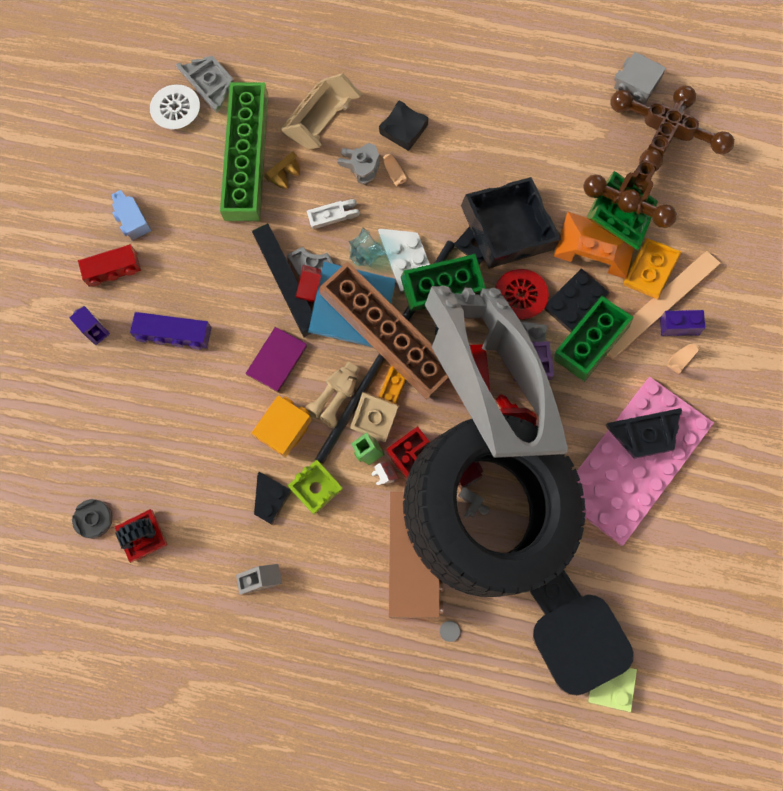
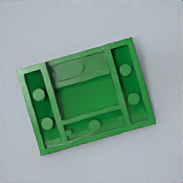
M613 171L606 181L607 186L619 190L625 178ZM635 185L632 188L627 187L626 190H636L638 193H640V196L642 198L643 193L641 192L640 188L636 187ZM603 195L595 198L587 215V218L636 250L640 248L652 219L651 216L644 213L638 215L636 211L625 213L620 210L618 204H613L612 199ZM650 195L646 201L653 206H657L658 203Z

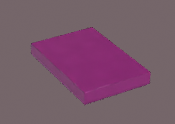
M275 327L245 374L279 393L307 348V344Z

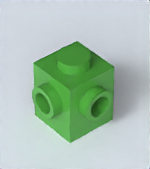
M365 433L351 443L355 450L356 458L368 465L385 455L377 440L368 433Z

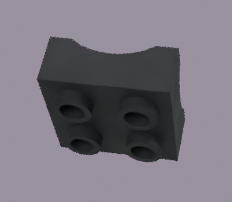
M399 100L390 115L380 124L379 133L409 151L427 128L428 117L413 111Z

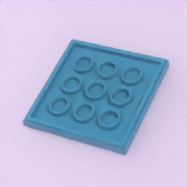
M324 262L308 332L372 347L319 294L320 286L342 267ZM357 270L391 304L396 279Z

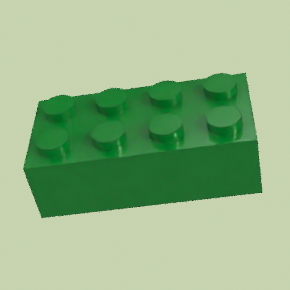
M476 254L404 270L400 277L410 312L427 309L425 303L432 286L449 287L453 294H462L464 288H472L475 294L480 295L482 288L486 289Z
M601 296L555 351L554 361L585 382L630 327L633 316Z

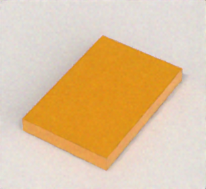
M646 238L623 285L658 300L682 251Z

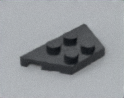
M678 408L610 422L606 424V428L633 459L670 452L675 449L676 434L679 429L678 424L682 409Z

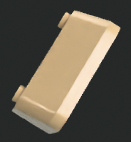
M344 73L325 78L317 83L283 124L281 131L307 149L318 148L322 145L318 134L335 113L342 109L346 110L351 105L350 101L361 97L362 94Z

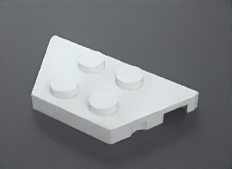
M378 229L399 291L402 294L404 293V288L400 277L403 271L430 265L418 233Z

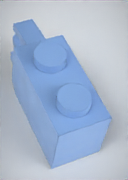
M121 190L111 194L114 202L112 206L115 210L112 213L117 222L121 221L122 226H120V229L125 236L128 235L133 241L151 231L133 197H126Z

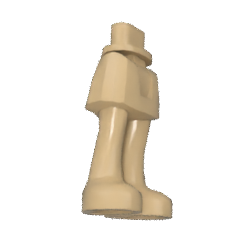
M347 362L344 367H341L340 370L335 371L326 380L327 387L315 402L305 407L310 412L309 415L315 419L320 417V420L325 425L335 428L338 422L335 414L345 398L352 396L360 368ZM336 392V396L329 404V406L325 409V411L322 413L325 404L332 396V394Z

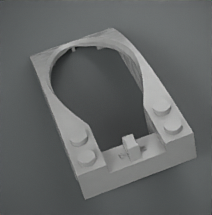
M432 286L425 303L427 310L439 328L432 349L471 418H473L493 457L566 454L568 447L561 418L543 365L526 330L499 289L482 288L480 295L473 292L472 288H464L462 294H453L449 287ZM464 318H482L489 328V332L482 349L496 350L539 416L538 434L533 442H524L515 435L493 399L473 359Z

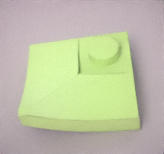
M629 668L623 674L591 690L588 703L631 712L637 669Z

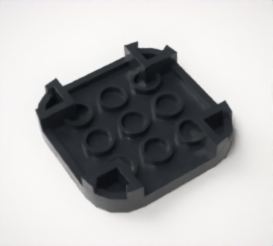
M596 595L581 596L541 617L533 629L535 646L557 687L568 695L579 696L623 674L630 668L633 662V649L608 604Z

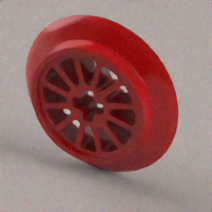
M511 270L501 276L495 286L506 301L513 300L509 305L518 319L535 317L547 305L549 298L548 287L543 278L531 270ZM518 292H520L521 294L525 293L524 298H522L521 296L517 297ZM516 302L518 303L517 308L513 307ZM521 303L524 309H519Z

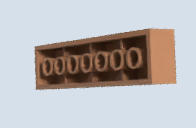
M346 262L320 286L319 294L426 400L449 379L432 349V344L349 262Z

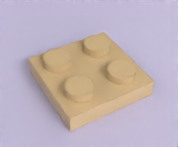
M363 392L350 429L363 434L368 433L372 437L386 442L400 405Z

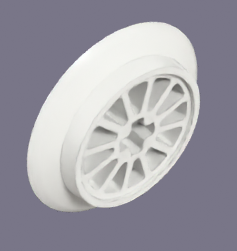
M178 84L169 85L159 90L150 103L152 119L159 126L167 129H179L187 126L196 118L200 109V101L197 94L191 88Z

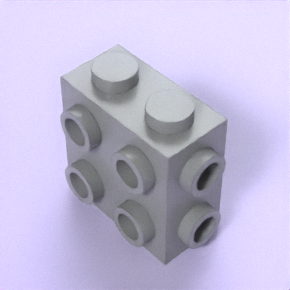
M634 52L631 58L627 57L623 64L624 69L617 72L614 78L616 81L614 89L618 91L627 90L635 101L646 104L662 79L666 67L646 58L644 55Z

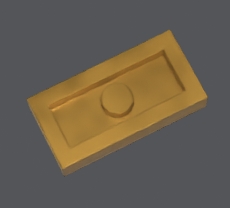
M292 151L267 171L264 177L268 182L271 180L276 186L288 189V179L283 170L291 175L299 176L300 166L296 160L298 156Z

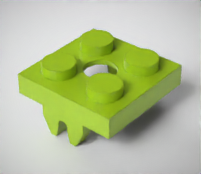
M315 460L310 466L304 467L303 471L297 473L295 479L287 485L313 515L343 490L318 460ZM312 483H320L321 490L319 493H312L310 491Z

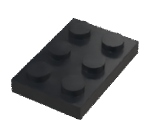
M581 268L547 302L544 310L571 333L601 296L606 298L609 291Z

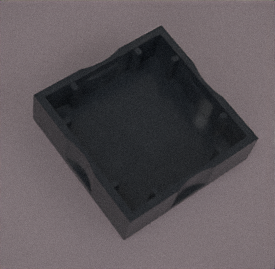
M532 177L510 182L501 187L487 188L465 194L461 208L488 269L552 251L561 240L551 217L543 206L542 198Z

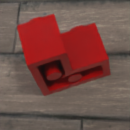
M417 426L386 449L387 455L406 480L411 471L410 469L417 459L416 456L424 450L430 441Z

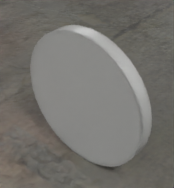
M446 621L440 627V635L445 641H455L460 635V628L455 622Z

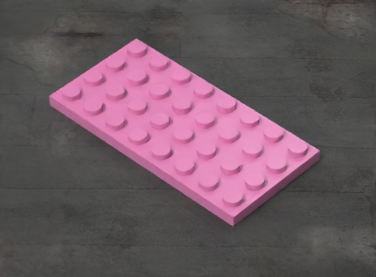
M650 376L615 421L681 408L682 414L679 419L675 449L670 452L633 459L608 430L577 470L580 481L577 482L582 484L584 492L581 498H585L586 510L582 511L586 513L585 519L621 546L625 544L714 424V422Z

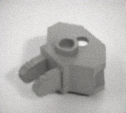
M368 143L359 149L355 148V150L342 149L341 155L351 160L339 158L337 163L342 167L350 169L355 174L358 183L365 185L375 178L380 161L379 153L374 144Z

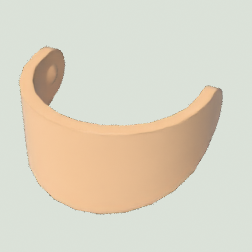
M392 154L385 155L383 162L393 184L398 186L406 182L407 178Z
M693 343L681 348L669 359L667 366L679 375L699 351V346Z

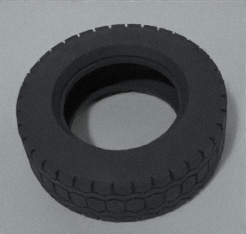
M503 415L515 435L522 441L530 443L536 439L538 434L537 425L533 426V423L518 417ZM473 418L463 421L439 435L424 448L415 460L408 474L407 485L404 489L403 514L406 515L404 516L406 529L409 530L407 534L411 544L414 543L413 548L418 557H421L420 560L427 569H431L430 572L439 580H442L443 583L451 588H455V590L470 595L502 597L529 592L547 584L556 578L574 557L573 554L576 553L579 547V540L582 539L584 528L581 527L585 525L586 514L582 512L586 510L585 498H581L584 492L582 484L577 482L580 481L577 470H572L574 464L570 457L564 456L565 454L493 457ZM473 462H491L507 469L520 482L527 496L529 504L528 527L520 543L508 553L495 552L480 545L467 532L459 516L457 507L459 482L465 470Z

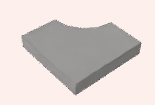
M304 247L287 255L299 278L303 265L318 268L322 271L324 262L334 264L328 253L316 255L307 252Z

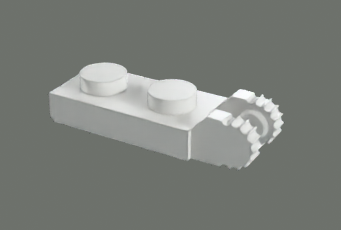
M356 200L338 201L307 210L312 230L359 216L360 212L358 209L344 211V209L355 207L357 205Z

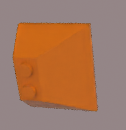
M567 212L560 234L561 240L557 244L553 257L572 262L574 254L609 264L608 274L626 279L634 248L602 229L587 217Z

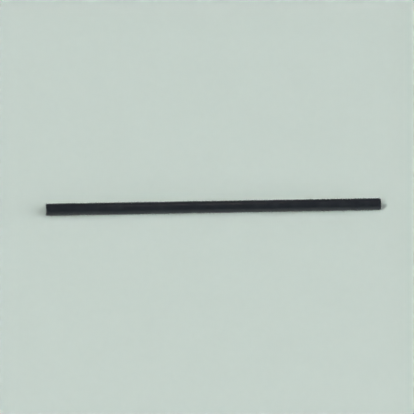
M448 240L434 263L447 260L455 247L452 241ZM407 306L403 316L410 321L415 312H410L409 306ZM380 353L316 456L315 460H318L320 463L323 464L356 411L362 393L368 391L385 363L386 359Z

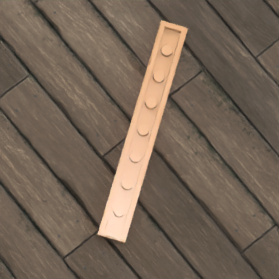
M708 251L702 254L662 290L658 300L655 298L651 299L633 315L630 327L607 355L612 360L615 359L660 319L665 311H669L720 265V262Z

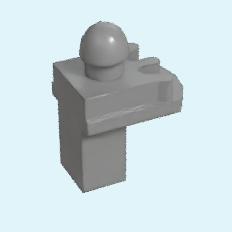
M463 487L458 497L471 504L464 517L467 518L469 515L474 517L477 511H480L483 515L488 514V506L482 504L484 499Z

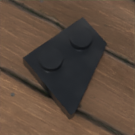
M259 472L257 475L254 515L272 525L292 490Z

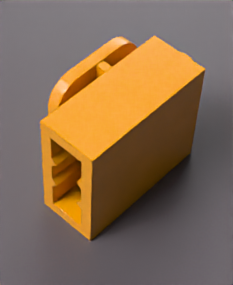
M278 395L251 434L254 438L286 458L292 448L302 439L312 419L308 410L301 406L297 408L293 405L294 402L286 396L282 398Z

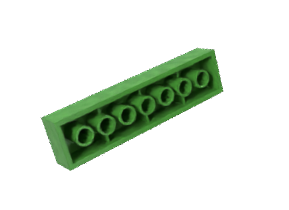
M230 82L220 213L224 221H260L268 91L265 82Z

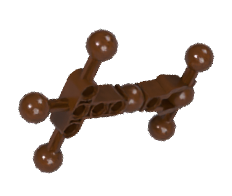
M680 86L674 92L673 101L675 105L673 108L661 103H652L648 107L633 101L631 93L627 90L616 91L610 100V105L614 111L624 113L630 110L645 116L646 125L657 131L648 149L641 154L637 169L634 173L630 172L626 175L619 190L607 186L604 177L594 174L584 181V192L591 198H598L603 195L612 199L613 204H618L620 210L625 213L636 211L638 215L640 213L652 217L654 224L659 228L671 227L677 218L675 208L667 204L656 207L646 201L654 185L651 179L654 172L662 166L663 156L673 137L683 141H690L694 137L710 143L712 150L720 155L727 154L733 149L735 139L726 131L714 134L699 128V121L695 117L683 113L685 108L691 107L696 101V92L691 86ZM634 185L638 188L641 187V192L643 193L642 198L640 196V193H638L636 190H626L627 187L632 188Z

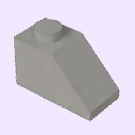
M278 564L258 566L236 575L239 595L282 584Z

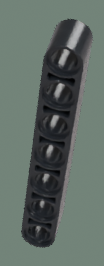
M267 223L252 230L254 238L303 338L313 334L308 332L312 310L307 300L296 298L298 282L269 224Z

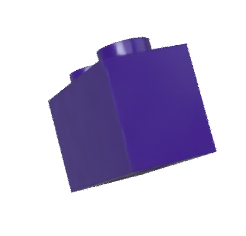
M85 306L75 310L73 315L69 317L94 345L100 343L110 334Z
M704 310L665 311L660 317L661 336H699L706 328Z

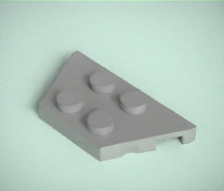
M213 56L191 60L192 63L185 65L177 63V69L217 113L229 93L230 82H234L233 78Z

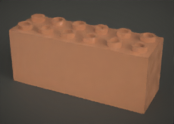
M390 492L389 618L439 619V614H443V601H439V593H443V582L430 572L431 569H427L420 560L421 557H418L413 548L414 543L411 544L407 534L409 530L406 529L404 516L406 515L403 514L404 492Z

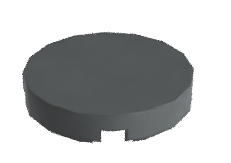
M95 499L83 501L76 507V511L72 516V524L75 531L79 535L91 539L104 535L110 528L113 519L108 505Z

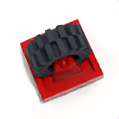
M152 509L114 526L121 549H124L130 563L168 545Z

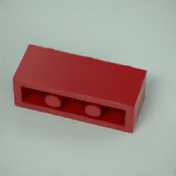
M131 244L78 260L82 280L89 287L98 286L106 281H115L119 277L134 275L136 272L141 271L137 253Z

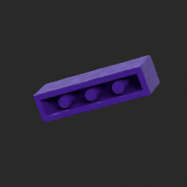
M135 312L130 333L139 342H147L148 340L159 345L171 343L176 347L186 345L200 350L201 348H208L212 327L208 321Z

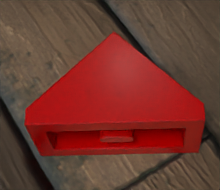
M307 265L302 266L296 298L311 302L315 301L321 279V269Z

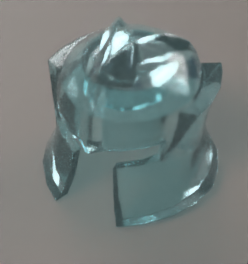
M362 227L361 232L356 238L348 241L350 243L349 259L357 266L369 265L371 267L378 257L387 255L379 242L376 243L370 236V232Z

